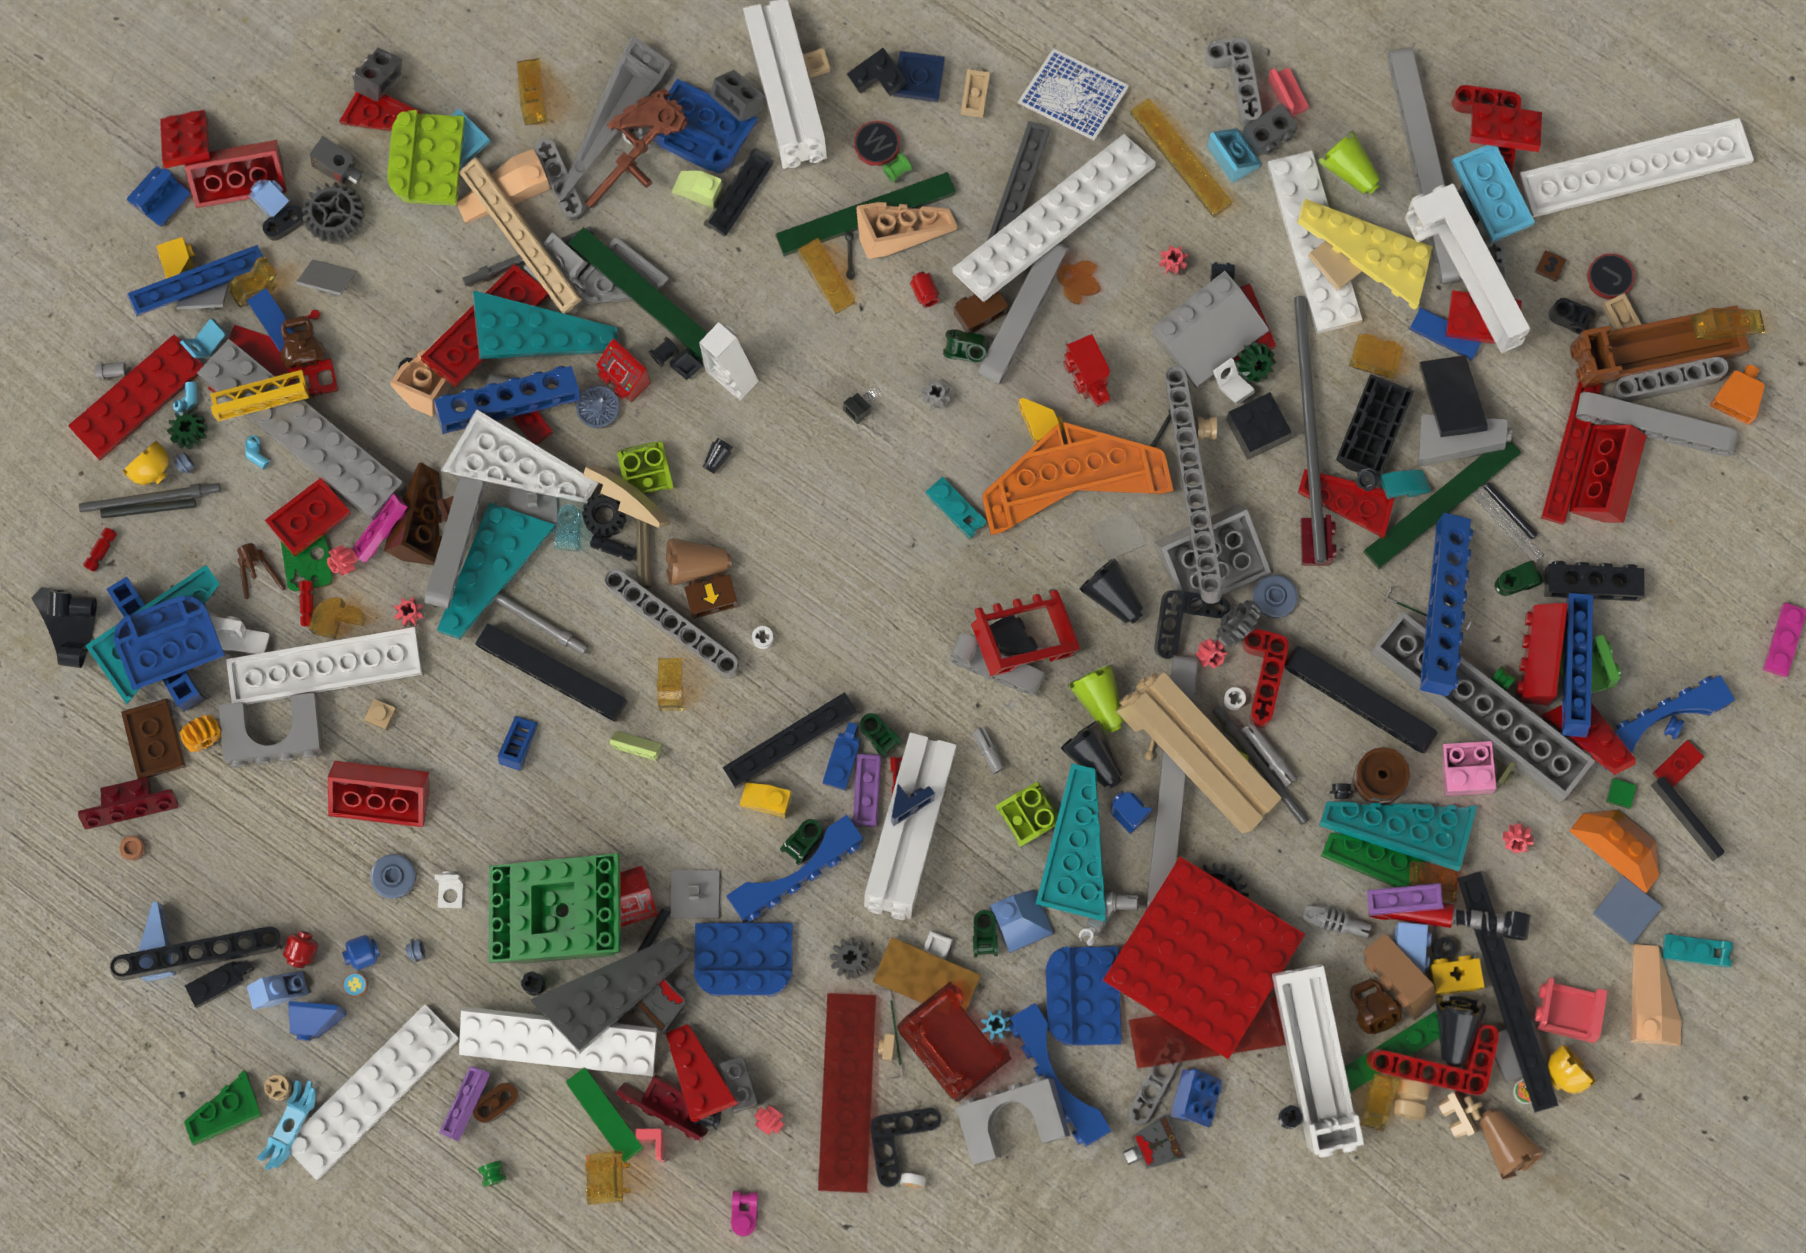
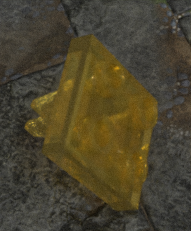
M622 1151L586 1155L587 1187L585 1193L587 1205L623 1202V1194L631 1193V1188H623V1169L630 1168V1163H622Z

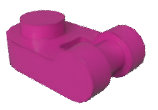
M733 1191L731 1228L738 1236H749L755 1230L758 1192L741 1194V1191ZM740 1204H749V1211H740Z

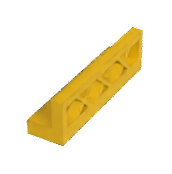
M302 370L210 394L213 404L211 406L212 414L218 422L309 398ZM299 378L300 383L286 386L290 380ZM273 384L278 387V389L264 392L265 388ZM250 390L256 393L255 395L241 398L246 391ZM226 396L233 399L232 401H228L221 404H218L217 400L219 398H223Z

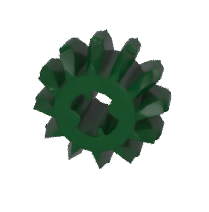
M1252 342L1250 347L1244 345L1245 351L1243 353L1237 352L1240 359L1235 361L1238 366V373L1247 381L1253 380L1259 383L1261 378L1268 379L1267 373L1274 372L1271 366L1277 363L1273 358L1274 352L1264 343Z
M184 409L182 416L179 413H175L174 415L177 419L169 420V424L172 427L167 429L168 434L172 435L170 440L173 443H177L179 448H183L186 445L188 449L192 450L193 443L201 446L199 439H207V435L204 433L208 430L207 424H204L205 418L198 416L195 410L189 414L188 410ZM189 426L191 430L186 432L185 428Z

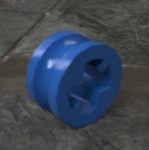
M1673 715L1663 735H1671L1672 739L1675 740L1681 731L1684 720L1678 721L1676 716Z

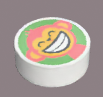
M1522 1079L1514 1085L1512 1090L1513 1097L1520 1104H1530L1531 1101Z
M904 1173L901 1175L900 1184L906 1187L922 1189L925 1188L926 1178L918 1174Z

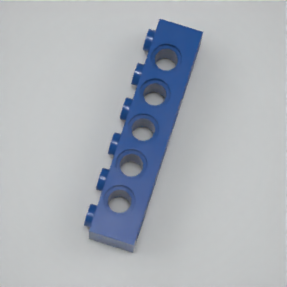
M559 366L552 371L544 373L535 372L524 378L514 377L507 382L499 384L490 383L483 388L475 390L466 389L455 395L445 394L438 399H434V404L442 434L465 429L476 410L498 421L579 401V388L572 366ZM550 384H554L557 386V388L550 389L547 386ZM526 390L534 391V393L530 395L525 394L524 392ZM503 396L512 397L510 400L501 399ZM486 401L489 404L486 406H481L478 403ZM458 407L466 408V410L462 412L456 411L455 409Z
M1569 593L1566 601L1567 612L1564 629L1562 735L1586 737L1591 726L1593 595Z

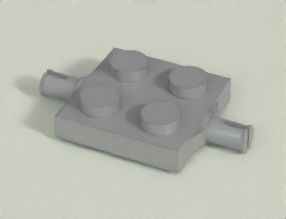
M552 232L542 245L580 294L583 292L582 289L585 290L586 286L577 277L588 262L557 234ZM526 264L524 269L528 271L538 281L536 276L533 274V272Z

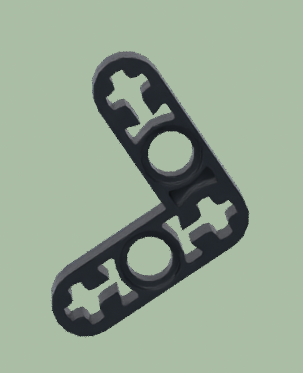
M1178 590L1165 592L1160 604L1154 645L1155 653L1165 659H1170L1177 654L1183 613L1222 618L1224 614L1230 611L1229 601L1221 597L1219 601L1220 605L1224 606V609L1217 614V610L1207 608L1209 603L1204 602L1200 594ZM1173 594H1175L1174 597L1178 599V604L1173 605L1172 611H1177V615L1165 614L1166 610L1171 611L1172 606L1168 602V598H1172ZM1195 597L1199 598L1202 602V606L1198 611H1193L1190 607V602ZM1169 617L1175 621V628L1172 631H1167L1164 628V621ZM1162 633L1174 635L1173 639L1168 638V645L1171 646V651H1167L1166 655L1165 651L1161 650V645H1165L1167 640L1166 637H1162Z
M933 1108L881 1115L872 1120L870 1130L879 1183L882 1186L892 1188L900 1180L894 1137L936 1130L941 1123V1116L937 1110ZM927 1113L937 1117V1121L933 1122V1126H928V1123L925 1122L920 1123L921 1129H916L917 1121L914 1116L915 1114H920L919 1119L926 1118ZM904 1116L910 1117L913 1121V1126L909 1130H902L898 1125L899 1120ZM890 1118H895L897 1132L892 1133V1128H886L885 1133L880 1134L879 1130L874 1129V1126L878 1125V1121L883 1120L884 1124H892ZM882 1145H888L892 1148V1155L887 1159H883L878 1155V1149ZM894 1160L895 1165H890V1171L893 1174L895 1173L896 1177L892 1178V1183H887L886 1179L882 1180V1175L886 1173L885 1166L880 1168L879 1163H889Z

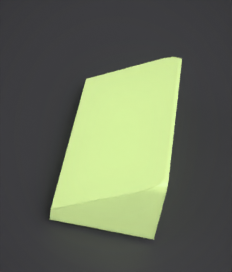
M617 731L609 742L613 749L654 761L658 760L662 747L661 743Z

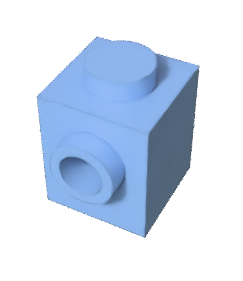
M265 179L263 181L259 180L252 186V192L248 195L271 217H274L289 202L281 193L283 188L274 180L272 182Z

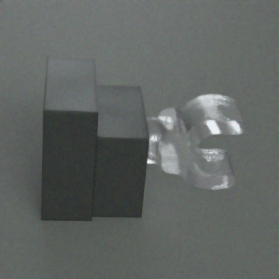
M873 385L863 397L858 393L853 397L850 396L843 402V411L858 425L871 412L869 404L881 396L879 394L881 390L876 385Z

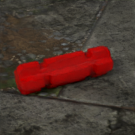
M104 528L101 533V539L98 538L89 553L91 555L90 558L87 557L83 563V566L92 572L97 570L98 562L102 561L111 546L109 543L113 542L117 536V533L110 528Z
M303 580L299 582V591H301V594H299L300 613L302 614L300 625L311 627L314 625V617L312 616V613H314L313 594H311L313 583L310 580Z

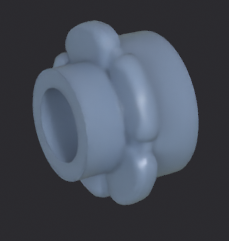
M185 452L175 455L176 461L174 464L181 473L186 472L190 474L195 465Z
M412 938L410 943L406 945V952L408 958L413 959L414 962L425 958V949L421 939L414 940Z

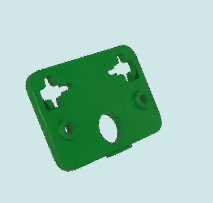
M325 534L295 557L281 542L287 586L291 591H299V587L295 583H291V580L295 579V570H297L300 578L312 581L313 588L327 586L332 582L331 569L327 563V559L330 557L329 546L327 545ZM316 547L324 550V556L319 560L311 557V552Z

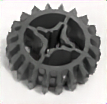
M325 182V188L322 190L317 186V193L309 192L311 199H304L307 207L302 208V212L305 214L302 220L304 223H307L305 226L307 231H311L312 236L315 238L319 236V240L322 242L328 239V242L331 244L335 238H337L339 243H342V237L344 236L350 240L351 236L349 233L357 234L358 230L355 226H362L363 223L360 219L365 218V214L362 211L364 205L360 202V196L358 194L355 195V190L353 188L348 189L346 184L339 188L337 182H334L332 187ZM344 200L351 205L350 214L343 210ZM317 211L324 216L323 225L316 222Z

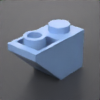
M1398 922L1395 925L1394 943L1425 974V971L1429 970L1430 957L1426 956V946L1430 947L1431 932H1427L1428 925Z
M302 971L262 977L247 986L253 1010L272 1007L309 994Z

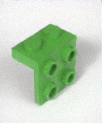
M1604 635L1594 637L1592 641L1591 694L1614 688L1621 677L1620 667L1618 663H1614L1612 658L1613 649L1611 643L1606 641ZM1564 652L1561 653V661H1560V669H1559V672H1560V675H1561L1562 680H1563Z

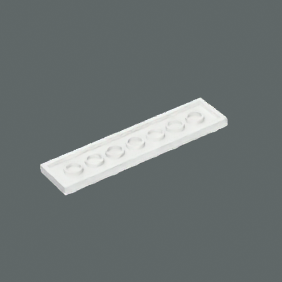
M1308 151L1268 161V170L1316 334L1361 323L1362 317L1351 281L1337 291L1307 256L1325 240L1317 238L1297 223L1300 208L1305 199L1329 207L1313 152Z
M415 627L226 659L232 703L243 702L245 705L289 698L291 695L319 693L423 675Z
M424 1005L300 1128L291 1146L290 1153L316 1180H319L460 1039L427 1005Z
M463 1007L461 1010L459 1055L582 1069L585 1067L591 1070L653 1076L657 1028L614 1023L580 1054L544 1015Z

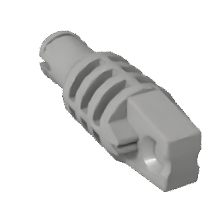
M1307 904L1303 912L1302 918L1319 926V928L1341 935L1347 932L1367 939L1369 933L1362 929L1367 931L1371 929V924L1351 919L1349 914L1328 907Z

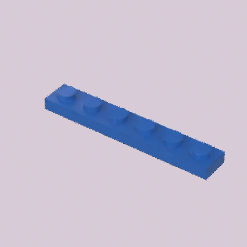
M258 245L129 292L127 297L137 317L265 269L267 264Z

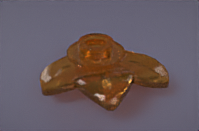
M1083 260L1075 265L1065 264L1059 268L1057 279L1063 285L1064 296L1073 304L1079 305L1082 295L1091 296L1100 292V286L1092 276L1097 268L1096 264ZM1070 273L1073 278L1066 279L1064 275Z

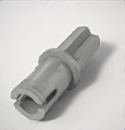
M980 727L973 731L972 735L981 750L980 755L984 756L992 771L991 773L996 774L1004 770L1006 766L996 750L998 747L997 745L994 746L986 729Z

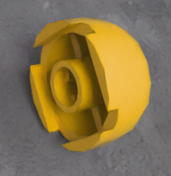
M155 440L122 473L133 483L141 486L149 485L152 482L158 484L167 476L164 471L169 466L168 453Z
M1562 1044L1550 1056L1548 1071L1551 1075V1084L1556 1090L1559 1091L1562 1088L1567 1093L1576 1094L1587 1090L1596 1083V1079L1589 1069L1586 1071L1582 1060L1568 1046Z

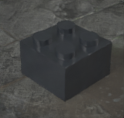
M1271 392L1229 411L1226 418L1247 460L1289 441L1292 434Z

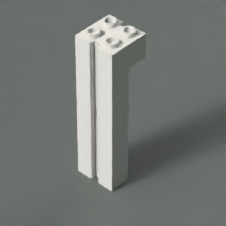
M788 0L770 1V5L761 7V4L743 8L782 168H796L801 165L802 161L809 160V163H817L827 159L824 133Z
M1443 184L1436 187L1430 194H1420L1411 200L1405 220L1416 241L1420 242L1436 234L1440 236L1501 353L1522 345L1530 327L1454 184L1448 186Z
M914 733L909 734L865 891L864 907L868 908L869 912L882 914L883 911L891 912V917L895 919H911L918 895L919 883L955 756L956 744L941 740H929L928 737ZM897 785L901 786L909 798L918 788L925 789L930 786L935 793L934 801L893 826L891 817Z
M1316 964L1302 967L1301 969L1273 973L1272 978L1298 1105L1303 1115L1302 1125L1307 1148L1315 1155L1319 1154V1157L1331 1156L1334 1154L1333 1151L1340 1148H1343V1152L1355 1151L1358 1149L1357 1146L1364 1145L1358 1115L1353 1112L1324 966Z

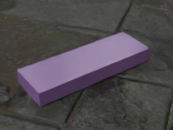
M857 754L853 824L855 826L877 827L881 755Z
M1441 883L1367 890L1369 916L1443 909Z
M472 1065L470 1066L442 1125L440 1134L458 1142L460 1141L490 1073Z

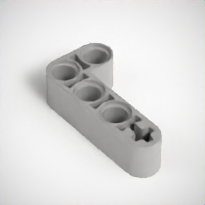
M1244 38L1211 42L1207 47L1205 62L1213 69L1230 68L1239 122L1245 127L1261 117L1262 114L1250 44ZM1235 49H1240V50H1242L1244 53H1243V54H1237V53L1234 52V50H1235ZM1211 53H1220L1221 57H1214ZM1244 70L1248 74L1240 75L1237 71ZM1248 91L1252 95L1246 97L1241 92ZM1248 107H1251L1250 113L1253 117H1250V114L1247 113Z
M963 633L959 634L950 655V661L953 664L1033 697L1037 695L1045 673L1023 664L1009 673L991 677L977 639ZM1000 654L1002 659L1007 658V656Z

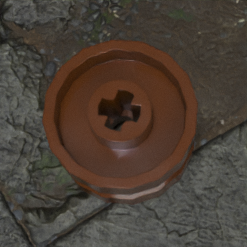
M1387 747L1374 748L1365 753L1356 765L1353 773L1354 788L1358 795L1368 803L1389 804L1396 800L1407 787L1410 778L1409 765L1405 758L1394 749ZM1378 773H1380V776L1384 775L1385 779H1381L1378 776Z

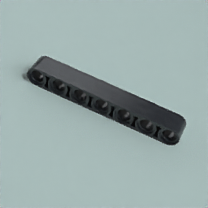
M486 624L475 642V645L485 652L614 722H617L628 703L627 699L491 624Z
M1296 646L1284 665V668L1294 676L1420 753L1425 754L1438 734L1430 725L1303 647Z
M267 926L122 954L112 959L110 970L116 980L125 981L275 951L279 947L281 935L277 928ZM266 934H272L276 937V942L268 945L263 942L262 938ZM241 939H249L252 946L249 949H242L239 947L238 942ZM216 944H225L228 948L227 951L223 954L216 953L213 949ZM194 948H199L203 952V955L198 959H193L189 955V952ZM168 953H175L178 956V960L173 964L167 963L164 958ZM143 958H151L154 962L148 969L142 968L139 963ZM120 962H124L129 968L125 973H118L115 971V966Z

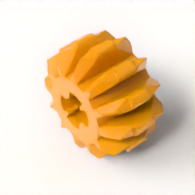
M202 715L184 725L179 734L183 744L190 752H199L219 741L221 726L213 715Z

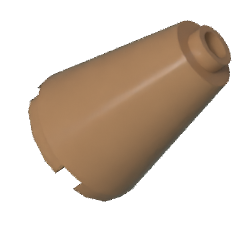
M675 538L669 539L666 545V562H668L669 568L666 569L669 585H679L726 573L727 568H731V554H727L724 548Z
M1490 1109L1481 1115L1480 1127L1503 1180H1509L1517 1176L1515 1172L1520 1170L1524 1172L1542 1158V1154H1544L1542 1148L1502 1111Z

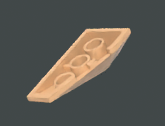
M534 149L511 157L491 174L513 205L551 190ZM472 190L457 201L465 224L489 215Z
M884 202L857 206L859 238L868 259L894 254L955 231L958 228L950 209L922 206L920 209L907 208L905 204L895 207L886 206Z
M426 349L417 353V357L412 361H407L401 365L390 385L411 408L433 417L436 412L434 399L445 395L451 384L421 361V356L428 350Z
M1634 944L1631 1042L1680 1046L1681 1018L1659 946Z

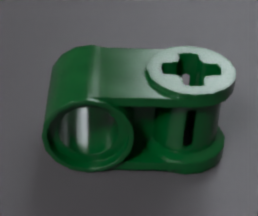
M957 329L946 331L947 343L946 348L943 349V355L946 358L980 363L986 358L989 341L984 335L963 332ZM974 346H978V347H980L982 350L977 351V350H975L973 347H974Z
M1532 560L1504 571L1495 581L1494 587L1499 595L1510 596L1523 590L1535 588L1544 583L1535 561ZM1504 580L1505 582H1510L1511 586L1509 584H1504Z
M867 713L862 717L860 722L861 733L884 759L888 757L887 754L894 747L903 743L899 736L878 715ZM873 720L877 723L878 727L874 731H868L864 727L866 721Z
M815 819L805 820L784 842L780 851L789 854L796 860V864L799 866L823 836L820 823ZM810 825L818 828L817 834L813 837L805 835V830Z
M980 910L974 916L973 955L978 957V955L993 954L994 957H997L998 940L995 916L989 910ZM980 916H988L991 919V925L987 928L980 927L977 923Z

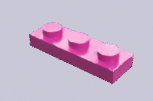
M394 493L391 495L353 546L352 550L359 560L366 563L376 553L383 539L389 536L391 528L397 520L403 517L407 506L398 495Z
M1785 602L1782 604L1764 663V671L1785 678L1788 676L1806 617V609Z

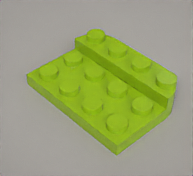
M417 110L398 114L391 132L387 180L392 192L403 202L457 206L465 127L464 116L418 114Z

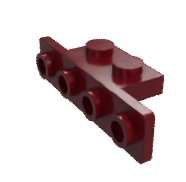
M148 777L100 788L101 806L78 811V817L84 829H91L178 808V801L172 789L151 794L150 781Z
M657 1074L653 1076L645 1093L628 1083H623L616 1092V1095L620 1096L624 1102L634 1104L641 1108L645 1114L661 1119L668 1127L684 1132L691 1140L701 1142L709 1132V1129L700 1124L694 1125L693 1121L689 1118L681 1087Z

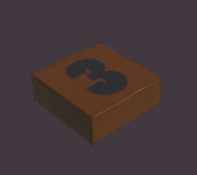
M1545 250L1535 273L1556 282L1566 259Z

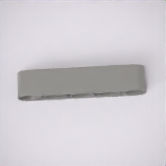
M1712 357L1620 378L1613 387L1612 396L1615 399L1633 402L1715 384L1727 373L1728 363L1721 357ZM1710 367L1718 368L1720 374L1713 373ZM1688 371L1694 372L1697 375V379L1689 377ZM1665 377H1672L1675 384L1668 383ZM1642 382H1649L1652 385V389L1645 388ZM1620 386L1627 387L1630 393H1623L1620 390Z

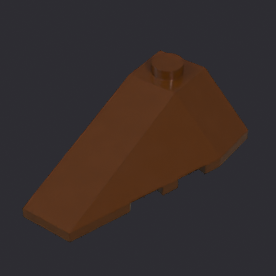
M422 462L418 463L402 499L407 506L405 513L391 528L384 551L401 561L434 565L442 536H439V523L442 522V518L438 514V500L441 499L439 472Z

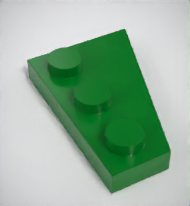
M245 1070L230 1085L223 1087L220 1090L221 1092L210 1102L203 1104L184 1121L192 1145L195 1146L263 1116L248 1073Z

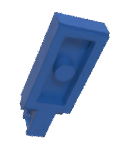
M848 722L845 734L839 732L822 784L846 791L860 746V738L855 737L858 724Z

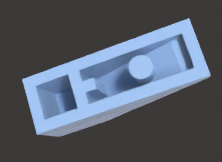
M159 902L152 903L138 951L170 945L164 908ZM168 953L164 958L169 964H173L172 953ZM143 958L139 964L142 968L148 969L154 962L151 958ZM175 971L141 977V979L149 982L176 974Z

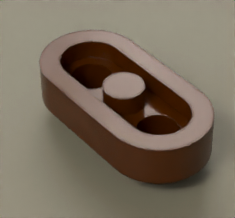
M509 1083L499 1084L478 1100L473 1110L474 1117L481 1123L494 1121L516 1104L518 1100L517 1089ZM504 1092L510 1093L509 1100L504 1101L502 1099ZM488 1106L490 1108V1113L488 1115H483L482 1109Z

